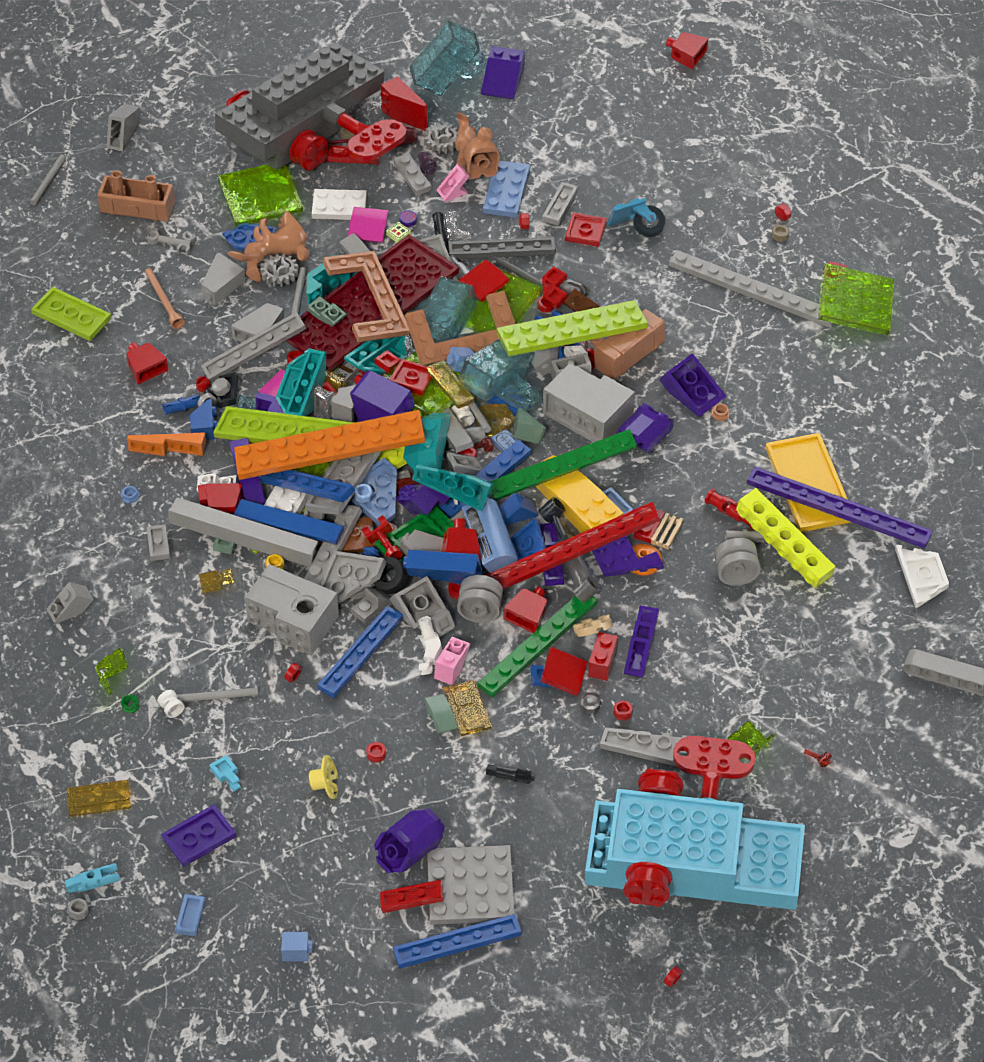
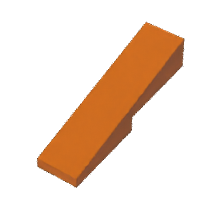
M205 433L128 435L127 437L129 451L165 456L166 451L203 456L207 445Z

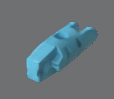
M113 863L79 873L75 877L65 880L68 893L84 892L120 881L119 874L114 873L110 875V873L117 870V864Z

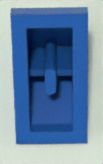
M516 493L499 507L505 525L535 518L539 515L531 499Z

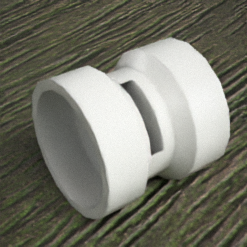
M458 402L452 407V413L463 428L470 426L474 422L475 417L466 402Z
M167 690L158 697L159 705L164 708V712L169 718H174L183 712L184 704L181 700H178L174 690Z

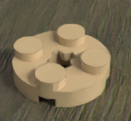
M606 614L599 616L596 620H592V618L584 619L581 623L574 624L573 630L575 637H582L598 633L597 631L602 630V627L604 631L613 627L610 615Z

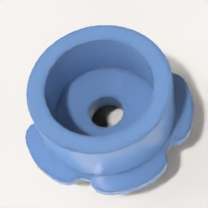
M134 486L125 487L121 493V498H123L122 500L125 503H134L140 496L139 491Z

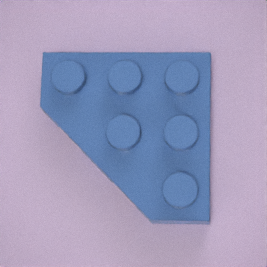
M385 458L374 464L361 482V484L369 485L373 491L370 501L360 503L355 500L354 495L350 499L378 526L381 524L377 518L382 515L388 522L395 518L397 469Z

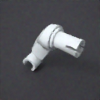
M429 616L418 620L422 633L420 641L425 649L423 659L426 662L419 664V670H422L421 675L433 672L432 665H435L442 652L439 636L434 632L431 617Z

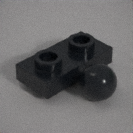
M236 372L219 376V378L228 380L230 384V391L223 396L214 394L211 387L204 390L203 394L211 393L217 399L219 408L237 404L239 376Z

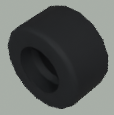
M385 557L384 559L387 563L380 579L374 582V585L386 594H397L405 589L410 576L406 568L403 567L402 562L393 557ZM395 569L396 573L393 580L386 582V574L390 570Z

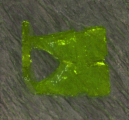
M122 648L112 651V654L105 656L95 666V671L99 676V683L109 696L112 695L107 679L128 668Z
M747 721L739 728V731H735L727 739L744 742L751 748L752 745H758L754 749L756 758L763 746L768 748L772 744L775 735L771 734L768 738H765L750 721Z

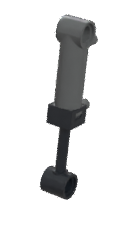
M552 497L539 508L542 518L550 524L554 523L560 537L553 545L573 537L565 532L560 516L565 512V507L556 497ZM586 554L565 562V566L574 584L572 590L582 602L588 601L593 595L601 592V587L591 577L584 561Z

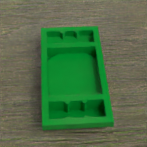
M434 505L427 515L416 516L387 534L386 537L393 546L400 548L403 544L400 541L407 532L411 535L414 530H418L443 538L447 529L454 527V523ZM380 540L376 541L375 546L385 555L387 550ZM403 553L399 561L403 563L404 557L407 555Z

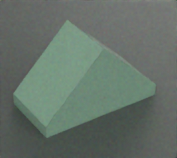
M521 407L518 408L513 421V438L537 444L541 443L546 427Z

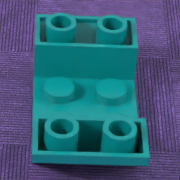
M322 263L307 274V306L319 296L323 298L329 291L335 289L339 284L342 285L358 272L328 275Z

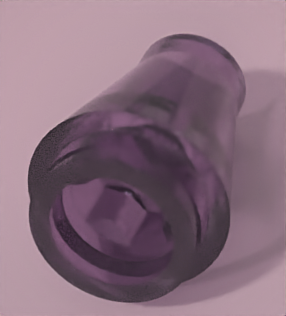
M426 152L419 153L417 158L420 170L426 175L433 174L436 171V162Z

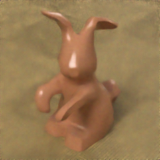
M457 112L459 130L455 141V148L459 151L457 164L462 165L470 177L468 179H477L482 174L485 177L495 176L498 172L500 155L496 145L491 141L493 137L491 130L483 126L479 129L478 136H476V128L469 126L468 117Z
M288 211L282 215L281 222L278 225L279 230L271 233L266 227L268 218L265 217L260 220V225L255 227L253 234L256 242H249L245 246L244 254L235 251L227 252L235 260L246 261V275L249 279L256 282L261 281L262 278L257 265L269 255H276V253H285L288 256L296 254L297 259L301 262L309 258V251L305 246L307 234Z

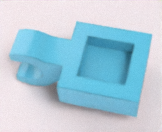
M227 755L209 765L210 770L220 782L227 780L233 791L241 788L238 784L240 780L235 775L238 773V769Z

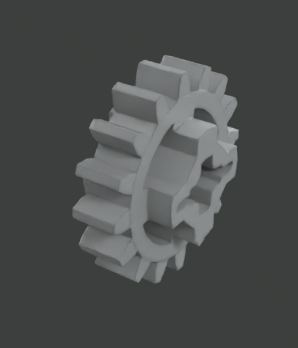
M444 122L443 125L437 123V126L430 125L431 129L426 128L424 145L427 146V149L432 148V152L438 151V154L441 151H444L445 154H447L448 150L454 151L458 134L457 127L453 128L452 124L446 126Z
M276 253L275 257L269 255V260L264 258V263L260 264L262 280H267L268 285L273 283L274 287L277 284L283 287V283L290 285L289 281H295V277H298V264L296 259L292 260L291 255L285 257V253L282 256Z

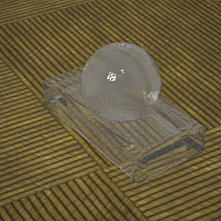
M319 385L314 388V415L318 418L332 420V405L330 402L336 393L326 391Z

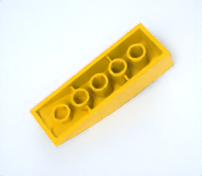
M552 455L551 457H549V458H547V459H545V460L551 459V458L556 457V456H555V455ZM578 470L536 486L548 500L556 497L564 505L565 512L563 515L580 533L623 515V512L592 481Z

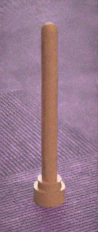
M147 268L145 273L169 314L171 327L173 329L183 327L185 320L182 315L175 312L152 269Z

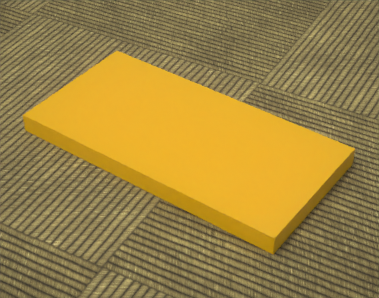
M820 433L766 443V450L776 474L847 499ZM786 499L800 532L851 523L850 521Z

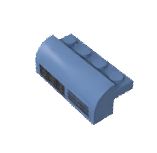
M489 498L482 511L468 505L462 507L469 528L476 530L481 561L490 573L518 561L495 500Z

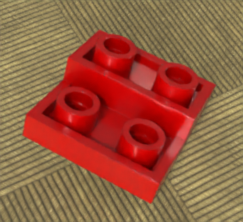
M485 259L458 281L462 287L471 292L474 298L483 302L487 300L486 296L488 294H493L497 290L502 289L509 282V279L495 265Z

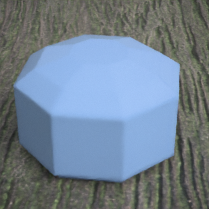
M364 483L357 485L354 492L355 500L360 503L369 502L373 495L371 487Z

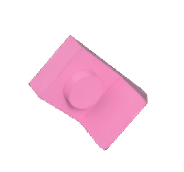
M456 164L437 188V192L446 202L468 193L463 184L470 176L462 165Z

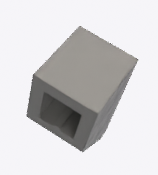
M69 582L50 604L47 611L54 623H60L82 614L94 599L86 586Z

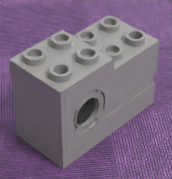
M569 363L543 389V414L586 439L596 442L615 435L618 428L634 413L635 392L605 375L598 379L580 367Z
M270 564L261 574V578L256 581L245 596L247 620L251 624L261 626L269 632L277 633V641L281 644L288 645L301 653H307L311 656L339 617L337 592Z

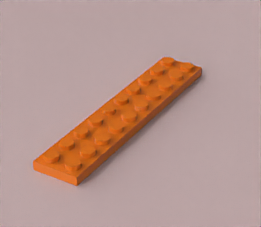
M416 410L234 447L237 474L239 480L424 443L425 437L420 411Z

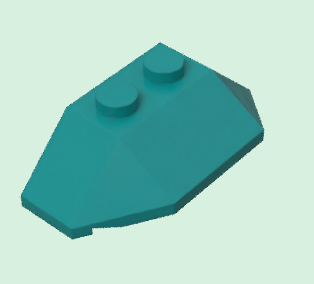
M405 336L366 341L347 354L344 360L365 373L367 370H370L379 375H384L387 372L374 364L375 358L388 350L399 359L405 360L407 357Z
M308 348L304 354L298 356L287 365L276 395V399L284 414L307 416L314 410L325 380L326 352Z
M432 413L421 419L425 442L405 446L403 459L413 471H415L417 465L441 469L451 418L450 413Z

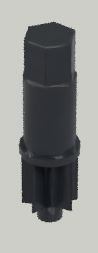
M488 764L486 768V775L496 776L497 778L527 784L535 781V775H532L530 770Z

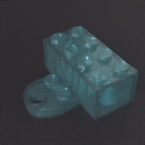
M448 20L409 68L414 85L441 96L458 76L473 78L480 75L486 68V58L483 52L480 51L476 33Z
M441 276L429 298L424 299L409 312L424 310L435 344L457 339L478 301L473 286ZM409 333L413 348L415 349L411 334Z
M497 339L465 359L457 383L485 402L498 396L517 409L521 407L523 410H533L537 408L541 400L539 391L523 379L528 375L535 356L534 352L508 357L500 339Z

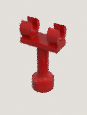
M383 515L377 518L381 525L373 531H370L368 526L361 529L370 544L378 539L387 550L385 553L386 557H393L397 560L401 559L402 551L398 546H393L385 535L393 529Z

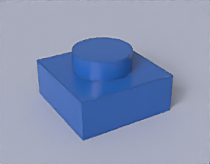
M532 665L530 668L532 686L551 688L550 685L540 681L544 666Z

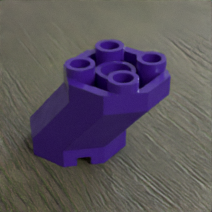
M643 403L618 428L616 434L630 429L637 447L651 453L653 448L672 430L674 425L672 424L673 420L668 418L669 416L660 411L657 412L651 406Z
M430 808L410 811L387 831L380 833L374 844L375 850H378V856H376L377 863L387 873L407 871L427 853L438 847L445 831L441 819Z

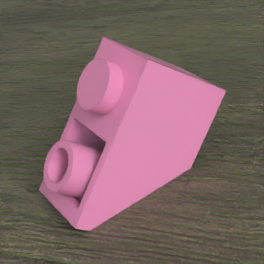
M452 637L435 662L434 679L453 685L461 673L470 643Z

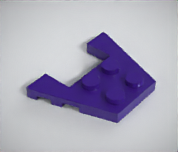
M627 536L592 550L604 577L628 574L629 571L639 570L640 572H646L647 569L652 568L657 570L664 569L657 551L638 559Z

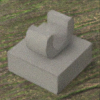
M444 609L431 617L432 627L439 637L455 628L449 610Z

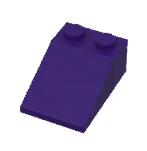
M492 46L488 56L481 95L514 100L525 66V51Z
M693 353L659 379L674 398L698 417L727 397Z

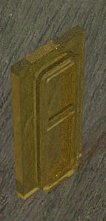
M474 680L443 688L461 737L492 729Z
M128 780L67 788L69 817L131 809V793L129 792Z

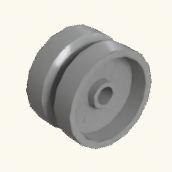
M733 538L724 541L715 549L714 556L718 576L723 583L732 586L744 585L759 576L761 568L755 543L751 540Z
M474 575L465 578L460 584L457 611L466 620L476 623H486L495 620L500 614L503 587L494 578L484 575Z

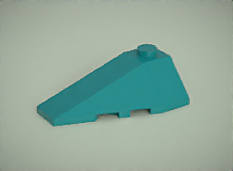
M421 465L416 466L412 480L479 511L483 510L494 486L493 483L477 476Z

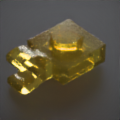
M225 569L220 574H218L217 570L198 574L203 594L222 590L221 585L234 583L231 569Z

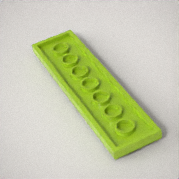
M633 300L497 328V335L509 357L646 329L648 322L636 301Z
M226 406L213 433L215 438L229 440L247 438L248 442L258 443L352 424L354 422Z

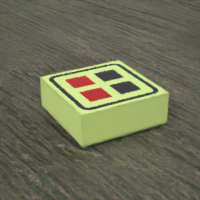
M400 222L386 231V235L397 243L408 234L411 235V230Z

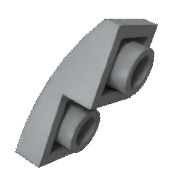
M354 233L339 242L346 254L369 252V249Z

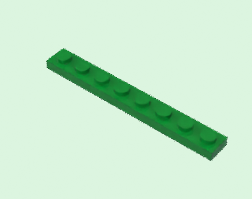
M630 429L489 481L494 484L492 494L495 501L514 493L636 449V442Z
M574 596L478 682V688L493 698L598 604V599L592 596L588 601L582 602Z

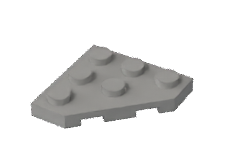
M334 551L320 586L337 592L339 604L379 580L387 562L384 558Z

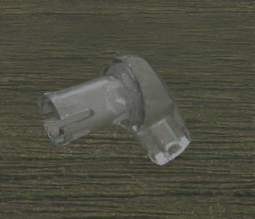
M445 211V229L448 238L452 241L456 239L472 241L473 239L468 237H474V233L460 229L457 211Z

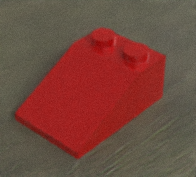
M398 76L381 84L382 112L393 120L426 131V128H428L427 104Z

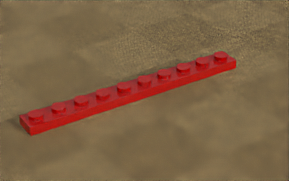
M650 502L484 576L494 578L501 584L503 589H506L661 520L654 503Z

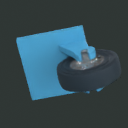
M636 198L623 205L621 203L614 206L607 224L609 227L632 219L634 227L639 234L646 237H654L663 230L665 216L659 208L646 205V198Z

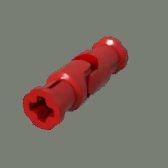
M713 488L707 493L705 504L715 506L721 513L733 517L739 523L743 522L749 525L750 529L754 530L751 524L738 514L736 510L738 502L716 493V490Z

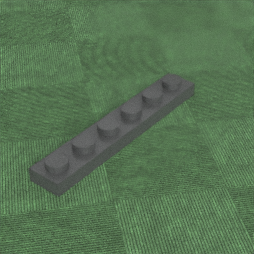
M554 237L448 242L449 256L455 255L457 259L556 254Z

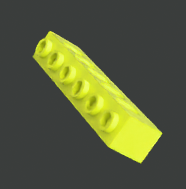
M757 488L739 500L736 508L738 514L745 518L752 528L758 531L765 541L771 544L778 554L784 557L791 564L792 568L804 577L807 583L817 588L832 576L836 566Z

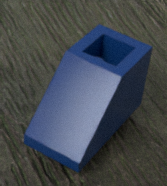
M211 399L206 400L190 414L191 433H205L206 440L215 439L213 432L217 426V420H213V418L217 417L216 406L212 407Z

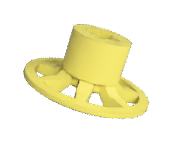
M325 755L322 759L321 769L309 772L310 785L314 791L325 789L331 799L337 798L338 787L332 782V780L338 779L337 769L332 758L329 755Z

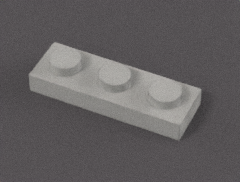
M409 153L393 158L394 165L416 196L432 191L431 184Z
M561 182L542 216V221L559 226L578 192V186Z

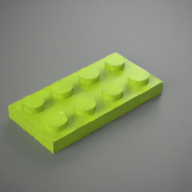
M52 287L31 309L33 315L88 341H91L112 319L111 313L55 287Z

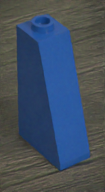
M408 550V554L403 560V567L406 568L410 576L422 578L428 576L429 579L461 584L469 576L482 575L478 554Z

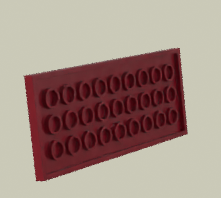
M410 234L378 257L403 315L459 273L458 266ZM359 271L324 298L330 305L334 303L346 313L342 320L336 325L331 326L306 311L300 316L306 329L285 340L302 354L308 348L326 352V371L331 372L344 362V357L366 342H357L352 330L353 324L384 320L362 271Z

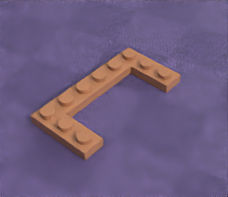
M375 251L324 257L323 264L328 275L362 271L384 320L353 324L352 330L357 342L409 335L410 331Z
M505 291L486 296L496 326L495 330L434 344L423 309L406 313L404 316L420 364L427 366L447 361L451 347L471 348L475 354L504 348L497 335V328L515 324Z

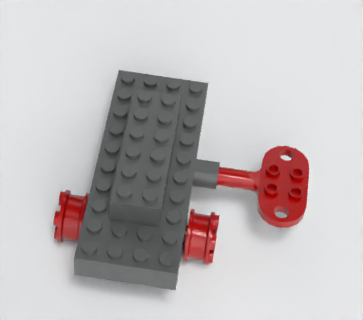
M336 42L302 59L252 89V92L248 90L237 92L227 100V107L215 113V130L276 170L291 161L294 164H300L305 171L315 169L325 162L327 158L328 142L326 139L339 132L342 127L355 135L348 142V153L352 158L359 161L378 159L400 145L406 138L405 126L396 120L387 119L378 121L373 125H365L349 115L350 108L381 90V84L384 83V71Z

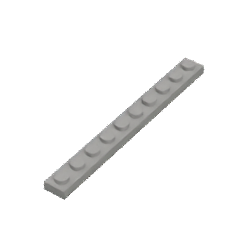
M679 250L676 251L669 261V266L829 328L833 326L839 316V311Z

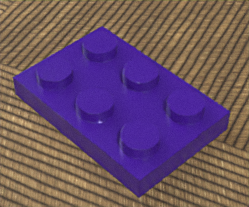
M215 804L161 834L163 841L183 867L237 837L235 830Z

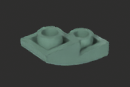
M321 296L307 306L308 312L331 326L336 325L346 316V313L334 303L330 305Z
M444 694L424 698L429 717L433 718L437 734L458 729L454 714Z

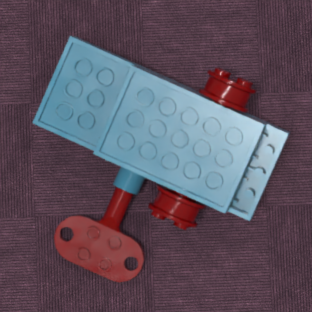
M687 736L675 744L673 761L677 768L685 773L703 777L701 798L680 795L684 784L677 772L647 769L638 779L640 788L638 791L617 789L615 803L595 801L585 869V885L623 889L624 895L629 899L630 903L652 905L655 907L662 906L669 899L670 895L783 909H797L805 825L742 818L743 803L717 800L721 779H741L753 771L755 753L746 743L737 740ZM680 751H685L688 753V755L680 756L678 753ZM746 758L750 760V762L744 764L740 762V759Z

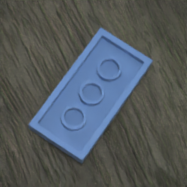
M499 160L498 172L490 180L483 213L517 218L530 171V164Z

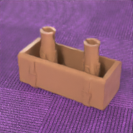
M115 170L111 173V176H104L99 189L98 203L100 212L109 213L110 215L116 214L168 222L175 204L173 184L156 182L154 175L146 176L145 180L123 178L122 172Z
M644 309L642 313L648 322L646 329L612 335L606 339L597 338L590 340V344L595 346V368L614 380L620 375L625 374L628 369L665 342V322L663 319Z

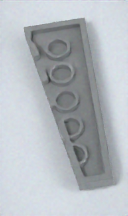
M605 728L600 748L676 766L673 761V749L680 739L687 736L673 737L666 733H663V735H652L646 731ZM680 751L678 753L680 756L688 755V753L685 751Z

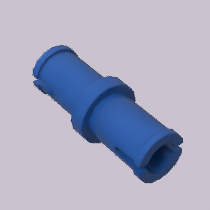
M196 394L187 398L180 397L176 401L162 404L164 414L168 415L178 411L185 412L186 409L198 406L199 395Z

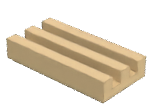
M669 513L664 515L651 539V544L667 550L671 547L684 522L683 518L676 519L677 516L675 515L670 517ZM667 522H669L668 525H667V527H666V529H665V531H664V533L662 534L660 540L657 541L658 538H659V536L661 535V533H662V531H663L665 525L667 524ZM673 524H676V526H675L673 532L671 533V535H670V537H669L667 543L664 544L663 542L665 541V539H666V537H667L669 531L671 530Z

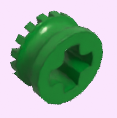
M134 694L124 695L120 701L123 711L126 713L136 712L140 707L137 696ZM129 701H133L131 707L127 705L129 704Z

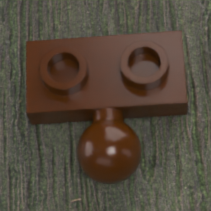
M575 288L564 302V305L574 312L600 307Z

